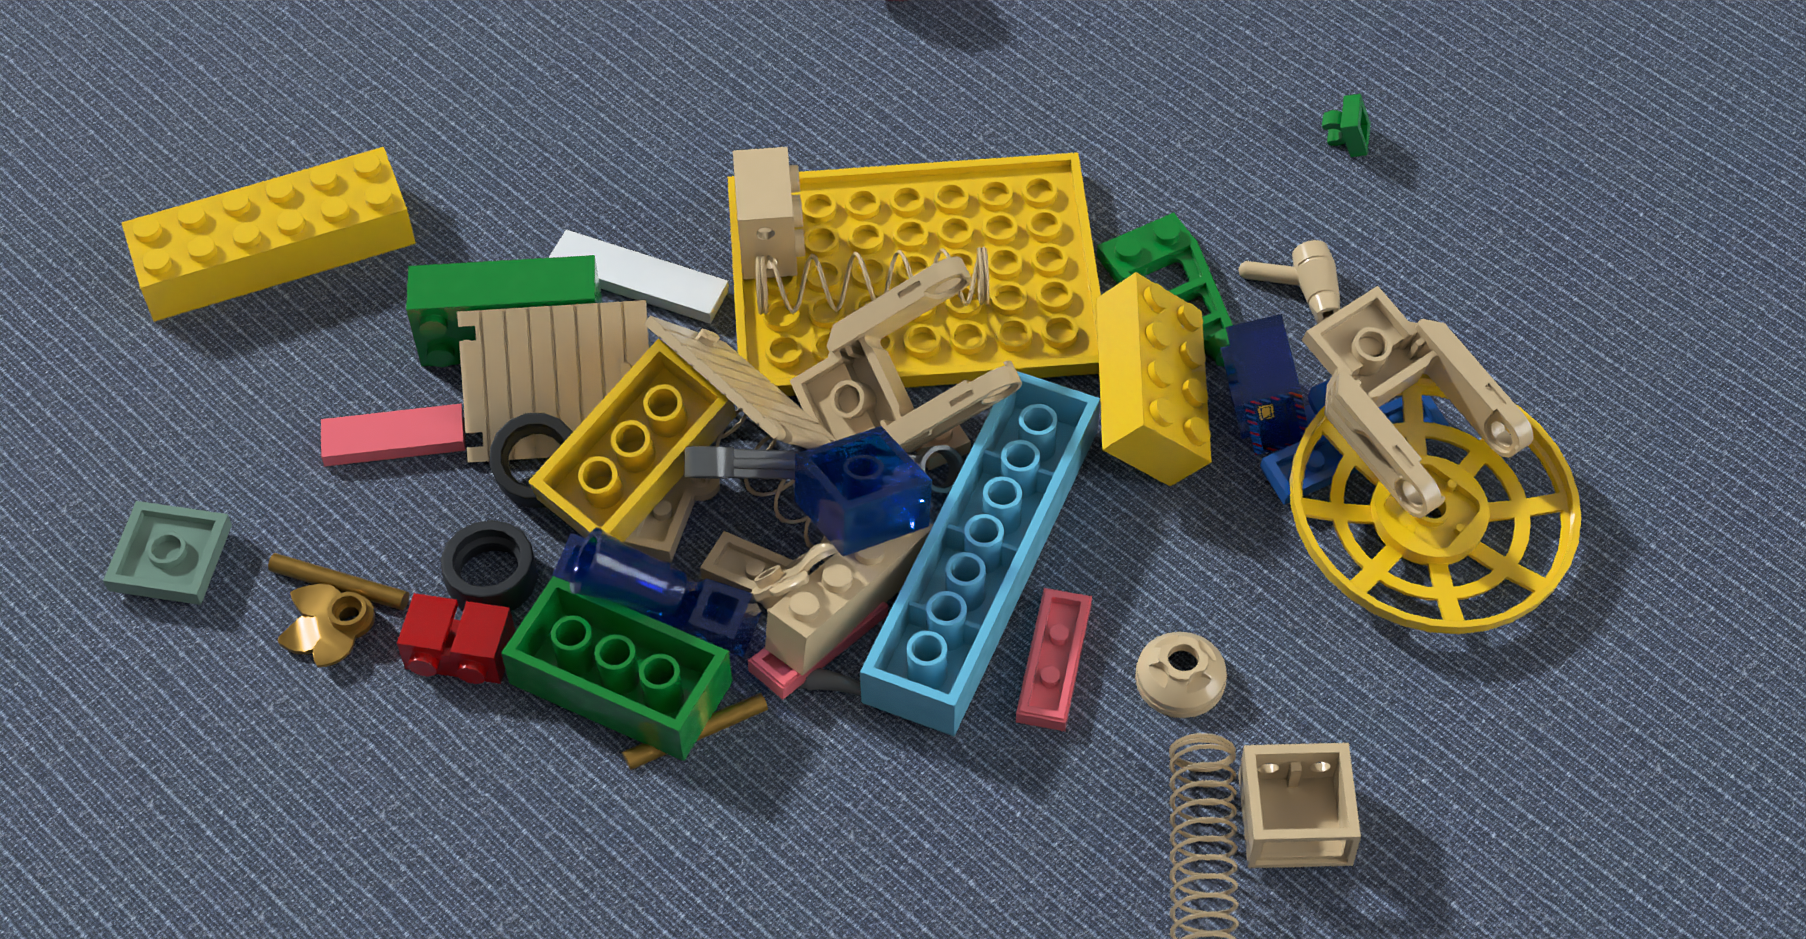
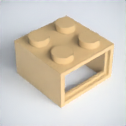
M788 147L733 151L743 279H756L757 256L760 258L764 256L766 258L768 255L774 259L780 277L798 275L796 257L805 256L803 229L794 230L796 227H803L802 203L800 195L791 194L800 192L798 165H789ZM769 260L766 267L767 278L776 277Z
M1349 743L1244 745L1238 777L1248 868L1353 866L1361 833Z

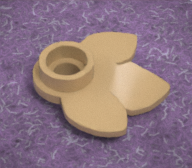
M820 543L796 558L783 570L780 565L767 569L754 579L757 586L751 591V596L754 601H761L765 609L772 608L790 591L807 584L809 581L807 572L820 560L838 553L837 548L828 543Z

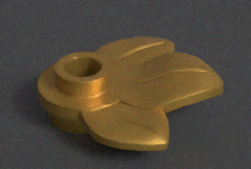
M330 584L300 587L291 591L290 595L302 616L290 625L278 637L277 641L281 647L292 653L305 655L313 653L314 662L318 668L334 665L351 653L356 638L363 636L372 628L375 621V611L367 598L355 592L341 593ZM349 616H357L352 620L344 621Z

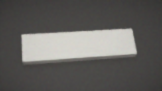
M565 230L549 258L595 255L601 289L638 301L646 300L647 304L710 324L729 292L727 280L569 230Z

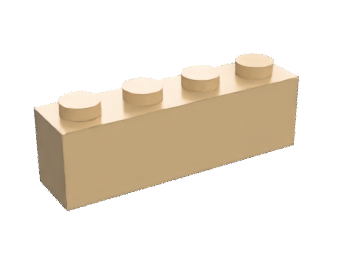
M896 501L843 546L838 553L834 554L810 574L807 584L790 591L768 610L765 649L803 676L842 642L882 602L886 603L902 589L933 525Z

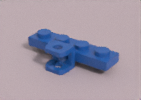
M1330 380L1310 389L1308 394L1310 405L1305 406V409L1302 411L1305 414H1301V417L1307 419H1302V422L1307 423V425L1311 423L1318 412L1325 406L1326 389ZM1422 395L1423 421L1448 426L1449 423L1432 398ZM1402 397L1378 407L1392 424L1404 422ZM1324 435L1314 446L1307 462L1303 481V496L1330 485L1339 461L1343 457ZM1300 442L1262 458L1260 469L1283 505L1290 503L1289 481L1293 459ZM1354 467L1350 475L1359 471Z

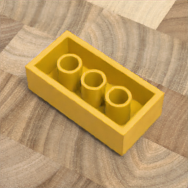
M1135 272L1096 298L1102 450L1166 485L1172 486L1212 462L1202 311L1193 304L1167 291L1161 285Z
M658 338L528 482L536 498L610 558L685 474V447L710 446L737 416L734 403L697 372L693 366L680 357L677 352Z

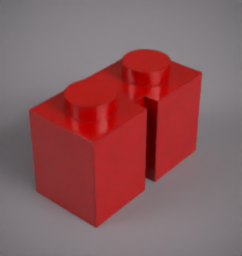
M414 593L397 641L405 669L421 676L429 677L440 674L458 677L472 684H481L484 681L501 684L505 672L501 652L516 632L510 608L466 601L461 620L454 619L458 608L456 599Z

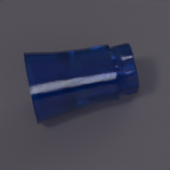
M599 527L594 528L583 542L570 577V591L573 594L604 599L646 614L653 612L662 617L675 613L682 601L683 592L687 584V576L684 572L670 568L669 563L621 542Z

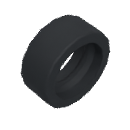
M525 413L509 420L496 433L490 447V468L500 490L513 502L529 508L546 507L536 498L531 487L519 483L512 476L509 469V454L512 447L520 439L532 434L547 435L562 445L573 431L561 419L545 413Z
M495 520L475 522L459 530L446 543L441 556L442 575L447 592L452 599L457 600L458 607L463 610L466 601L509 607L512 611L520 607L531 596L538 579L532 544L523 531L506 522ZM495 550L507 552L518 560L517 570L507 580L497 585L485 587L470 585L461 577L463 566L471 558L483 552Z

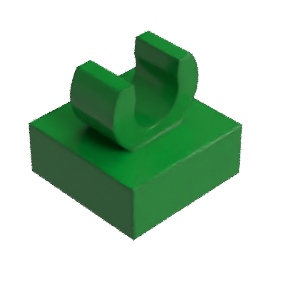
M1362 95L1344 96L1342 112L1331 110L1323 113L1322 129L1328 130L1327 143L1332 146H1340L1346 143L1350 157L1368 155L1371 123Z

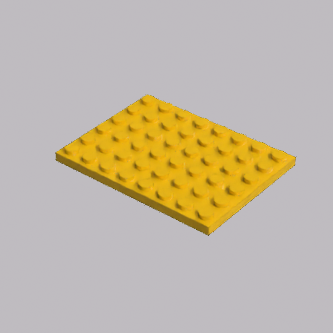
M1078 152L799 172L800 192L791 194L800 195L802 203L803 227H796L794 230L803 229L805 256L796 257L798 275L781 277L786 297L792 309L796 306L804 267L811 253L817 256L821 264L834 306L837 307L842 293L847 265L854 252H858L861 255L875 298H878L884 294L890 263L897 250H901L907 257L914 276L933 265L936 253L941 248H944L951 257L958 256L962 258L972 279L977 259V248L979 246L983 248L984 246L987 249L989 268V304L987 306L979 304L976 278L973 296L969 305L964 306L957 293L880 340V345L888 352L905 388L959 384L964 380L973 381L991 370L1005 366L1003 363L1005 361H1012L1016 371L1037 378L1099 374L1096 298L1101 296ZM730 176L728 177L737 351L740 354L739 356L748 361L785 395L796 396L789 380L828 358L829 350L827 343L833 324L870 303L872 300L861 265L855 256L843 305L839 311L835 312L827 301L817 266L812 258L802 301L796 313L792 314L786 308L776 277L767 278L768 313L760 315L757 306L756 279H743L735 177ZM944 253L940 254L938 262L946 259ZM899 254L894 265L889 291L909 279L905 264ZM971 283L962 290L965 301H967Z

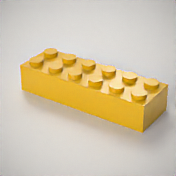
M384 146L121 222L139 286L153 322L416 244L408 211Z

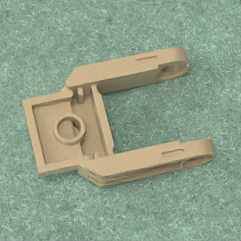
M958 256L943 259L929 266L833 324L827 343L829 350L828 358L789 380L803 411L810 415L843 445L861 441L859 445H849L847 448L849 451L860 446H868L871 443L880 445L873 441L874 437L881 441L880 446L909 453L1012 395L1020 389L1022 381L1012 361L1003 362L1005 366L991 370L973 381L964 380L914 409L888 352L880 345L882 338L956 295L971 283V276L962 258ZM874 429L881 433V437L869 430ZM861 432H865V433H867V434L870 435V436H869V437H866V436H864V435H862V434H860V433H861ZM852 435H856L857 437H859V438H861V439H860V440H857V439H855V438H853V437H851V436H852ZM843 438H847L848 440H850V441H852V442H851V443H848V442H846V441H844V440H842V439H843Z
M1379 286L1307 330L1302 338L1304 344L1332 375L1327 384L1324 415L1403 509L1414 517L1422 518L1442 505L1445 497L1441 496L1436 482L1420 464L1422 458L1378 407L1418 382L1422 374H1427L1490 448L1500 456L1512 457L1533 441V430L1526 416L1445 323L1421 319L1418 323L1408 321Z

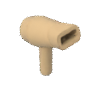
M1311 240L1298 245L1292 252L1293 267L1245 261L1239 266V274L1244 279L1300 286L1317 324L1340 310L1336 264L1327 244L1323 241Z

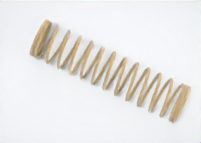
M1197 733L1186 735L1177 739L1170 746L1169 757L1171 759L1169 769L1173 774L1169 784L1173 791L1169 802L1173 809L1169 823L1174 829L1170 833L1169 839L1174 847L1170 852L1169 858L1174 866L1170 871L1169 877L1174 884L1170 890V898L1174 903V906L1170 909V917L1175 923L1170 928L1172 939H1177L1175 931L1178 926L1194 933L1181 939L1208 936L1236 939L1233 935L1227 933L1234 931L1239 925L1236 918L1228 915L1235 911L1239 905L1233 897L1229 896L1238 888V883L1229 877V875L1237 871L1238 865L1234 860L1228 858L1236 853L1238 848L1229 839L1236 834L1237 827L1234 823L1228 821L1237 812L1234 805L1229 803L1230 800L1236 797L1237 793L1233 786L1229 785L1236 777V772L1229 767L1235 761L1236 748L1229 740L1214 734ZM1198 742H1202V743H1214V744H1199V745L1187 747V748L1183 749L1182 751H1180V752H1178V753L1175 754V751H1176L1179 747H1182V746H1184V745H1186V744H1192V743H1198ZM1197 749H1218L1230 754L1227 758L1217 762L1194 763L1179 758V756L1186 752ZM1177 765L1182 769L1176 772L1174 766ZM1222 768L1231 773V777L1225 781L1203 780L1194 782L1179 775L1187 770L1210 772ZM1176 778L1187 783L1178 789L1174 786ZM1195 786L1205 788L1223 786L1230 789L1231 796L1222 800L1213 798L1195 800L1183 796L1179 792ZM1176 796L1187 801L1179 807H1176L1174 804ZM1196 804L1206 806L1222 804L1230 807L1232 812L1230 815L1222 818H1195L1182 813L1180 810ZM1178 814L1187 819V821L1177 826L1175 824V815ZM1194 823H1224L1231 826L1232 831L1223 836H1195L1180 829ZM1178 832L1190 839L1176 844L1175 834ZM1197 841H1221L1230 844L1232 851L1221 855H1200L1185 851L1180 847ZM1178 850L1183 855L1189 856V858L1177 863L1175 853ZM1197 860H1223L1233 865L1230 871L1220 874L1196 873L1181 866ZM1178 869L1190 876L1177 882L1175 872ZM1197 879H1223L1231 882L1233 887L1223 892L1206 893L1185 888L1182 884ZM1179 888L1191 895L1177 901L1175 891ZM1209 897L1222 898L1233 903V907L1230 909L1209 912L1194 910L1182 905L1189 900ZM1177 907L1192 913L1179 920L1175 917ZM1200 917H1220L1234 922L1230 928L1209 931L1195 929L1182 923Z

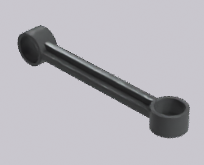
M937 445L922 448L915 455L874 453L880 456V460L875 458L873 453H870V466L847 474V470L841 468V462L843 461L842 467L846 468L847 461L851 460L848 457L856 458L868 453L853 454L852 452H843V455H841L840 452L812 451L815 455H811L805 451L692 446L685 447L684 477L702 479L799 480L795 478V475H797L802 480L846 481L842 479L846 477L852 480V482L913 483L924 493L938 494L951 491L964 462L961 455L954 448L947 445ZM934 452L941 454L946 459L949 467L948 478L941 486L931 484L925 474L926 461ZM797 453H800V454H802V455H804V456H806V457H805V458H802V457H800V456H798V455H796V454H797ZM837 455L840 456V457H837V459H834V460L831 459V460H827V462L824 461L826 467H823V464H822L821 462H819V464L821 465L822 469H819V466H818L817 464H815L816 467H814V468H813L812 465H811V464H813L814 462L822 461L823 459H826V458H830V457H833V456L836 457ZM795 459L803 462V466L796 463ZM874 461L880 464V468L872 464V462ZM795 467L801 469L802 473L796 471ZM870 468H873V469H875V470H877V471H879V472H878V473H874V472H872V471L869 470V469H870ZM861 471H864V472H866V473H868V474H870V475H869V476H865L864 474H862V473H860V472H861ZM852 474H855V475H857V476H859V477H861V478H860V479H856L855 477H853V476H851V475H852Z

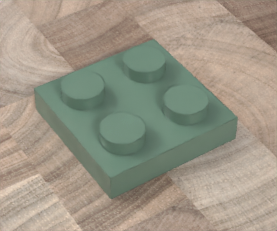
M136 501L103 580L107 590L110 592L201 605L232 526L228 514Z

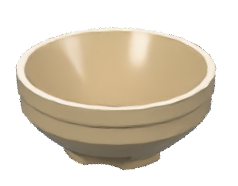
M1188 632L1166 633L1149 642L1141 652L1135 674L1136 686L1142 699L1159 713L1177 718L1195 717L1215 707L1225 691L1227 678L1225 661L1220 651L1202 636ZM1177 651H1187L1196 657L1198 664L1189 671H1180L1169 663L1168 658Z

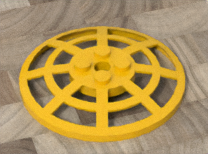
M1422 374L1418 382L1397 395H1402L1404 422L1393 425L1422 458L1420 464L1436 482L1441 496L1445 497L1444 503L1437 507L1441 512V517L1429 518L1424 516L1417 518L1403 509L1324 415V406L1306 428L1295 453L1289 481L1290 504L1297 532L1309 556L1325 577L1349 599L1369 612L1400 626L1430 633L1465 634L1488 631L1512 623L1536 609L1553 593L1569 569L1579 544L1582 519L1579 493L1572 471L1558 445L1544 428L1521 407L1516 405L1526 416L1533 430V441L1528 447L1540 460L1549 476L1555 491L1554 494L1526 498L1524 489L1513 470L1501 456L1490 448L1483 438L1478 440L1474 436L1456 428L1424 422L1422 395L1448 399L1427 374ZM1322 435L1343 455L1332 478L1329 502L1303 498V481L1306 465L1314 446ZM1425 439L1449 443L1465 450L1468 454L1459 465L1444 458L1428 456ZM1484 465L1501 482L1509 501L1488 503L1484 490L1474 478ZM1354 467L1376 486L1370 505L1344 504L1346 482ZM1560 512L1561 530L1559 547L1551 569L1543 577L1518 564L1529 542L1530 517ZM1306 517L1333 522L1334 529L1344 549L1354 562L1362 568L1353 579L1349 580L1322 551L1307 523ZM1514 519L1513 539L1506 556L1501 555L1481 542L1489 522ZM1348 523L1372 524L1378 536L1386 545L1373 559L1369 558L1356 542ZM1469 556L1492 571L1475 582L1453 587L1448 565L1459 562ZM1401 558L1420 565H1426L1432 587L1407 582L1390 574L1389 571ZM1505 579L1532 592L1516 606L1488 618L1464 620L1458 600L1484 594L1498 586ZM1380 582L1386 587L1404 595L1423 600L1437 601L1443 620L1430 619L1403 612L1378 601L1367 593Z

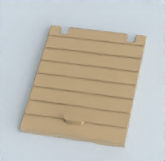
M646 300L457 312L458 327L475 326L476 340L459 341L465 433H483V446L467 447V462L490 461V447L496 433L509 420L525 413H545L559 418L574 432L649 349L648 327L644 325L648 319ZM532 434L520 439L512 447L509 460L549 458L561 445L547 435Z
M649 316L644 323L645 326L677 352L689 365L693 366L706 380L710 381L723 395H726L732 403L743 410L749 418L773 439L813 451H818L815 447H819L825 450L824 452H834L833 449L844 446L833 443V441H839L789 397H786L787 395L779 388L770 383L771 381L756 370L748 361L739 356L740 354L726 342L719 340L720 337L714 332L702 328L698 333L653 316ZM824 444H828L834 448L829 449L828 447L824 446Z

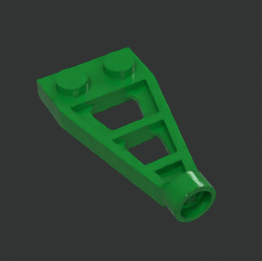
M1174 212L1097 245V259L1117 284L1135 272L1146 278V275L1175 262L1180 263L1184 267L1189 282L1173 288L1169 292L1186 302L1200 296L1208 307L1210 314L1202 317L1204 353L1210 355L1215 363L1221 367L1231 365L1245 353L1247 342L1231 322L1197 240Z

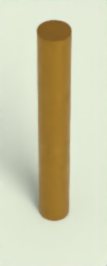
M278 553L272 554L268 563V570L270 572L314 585L330 584L341 593L355 592L369 601L399 610H404L409 601V592Z
M762 693L714 712L697 741L768 710ZM642 743L623 751L622 755L629 769L632 770L662 757L666 753L657 750L651 745Z

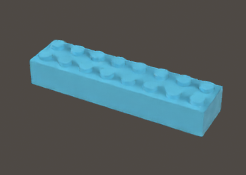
M1018 371L1022 386L1012 395L993 405L860 671L861 703L955 736L1098 430L1100 398Z

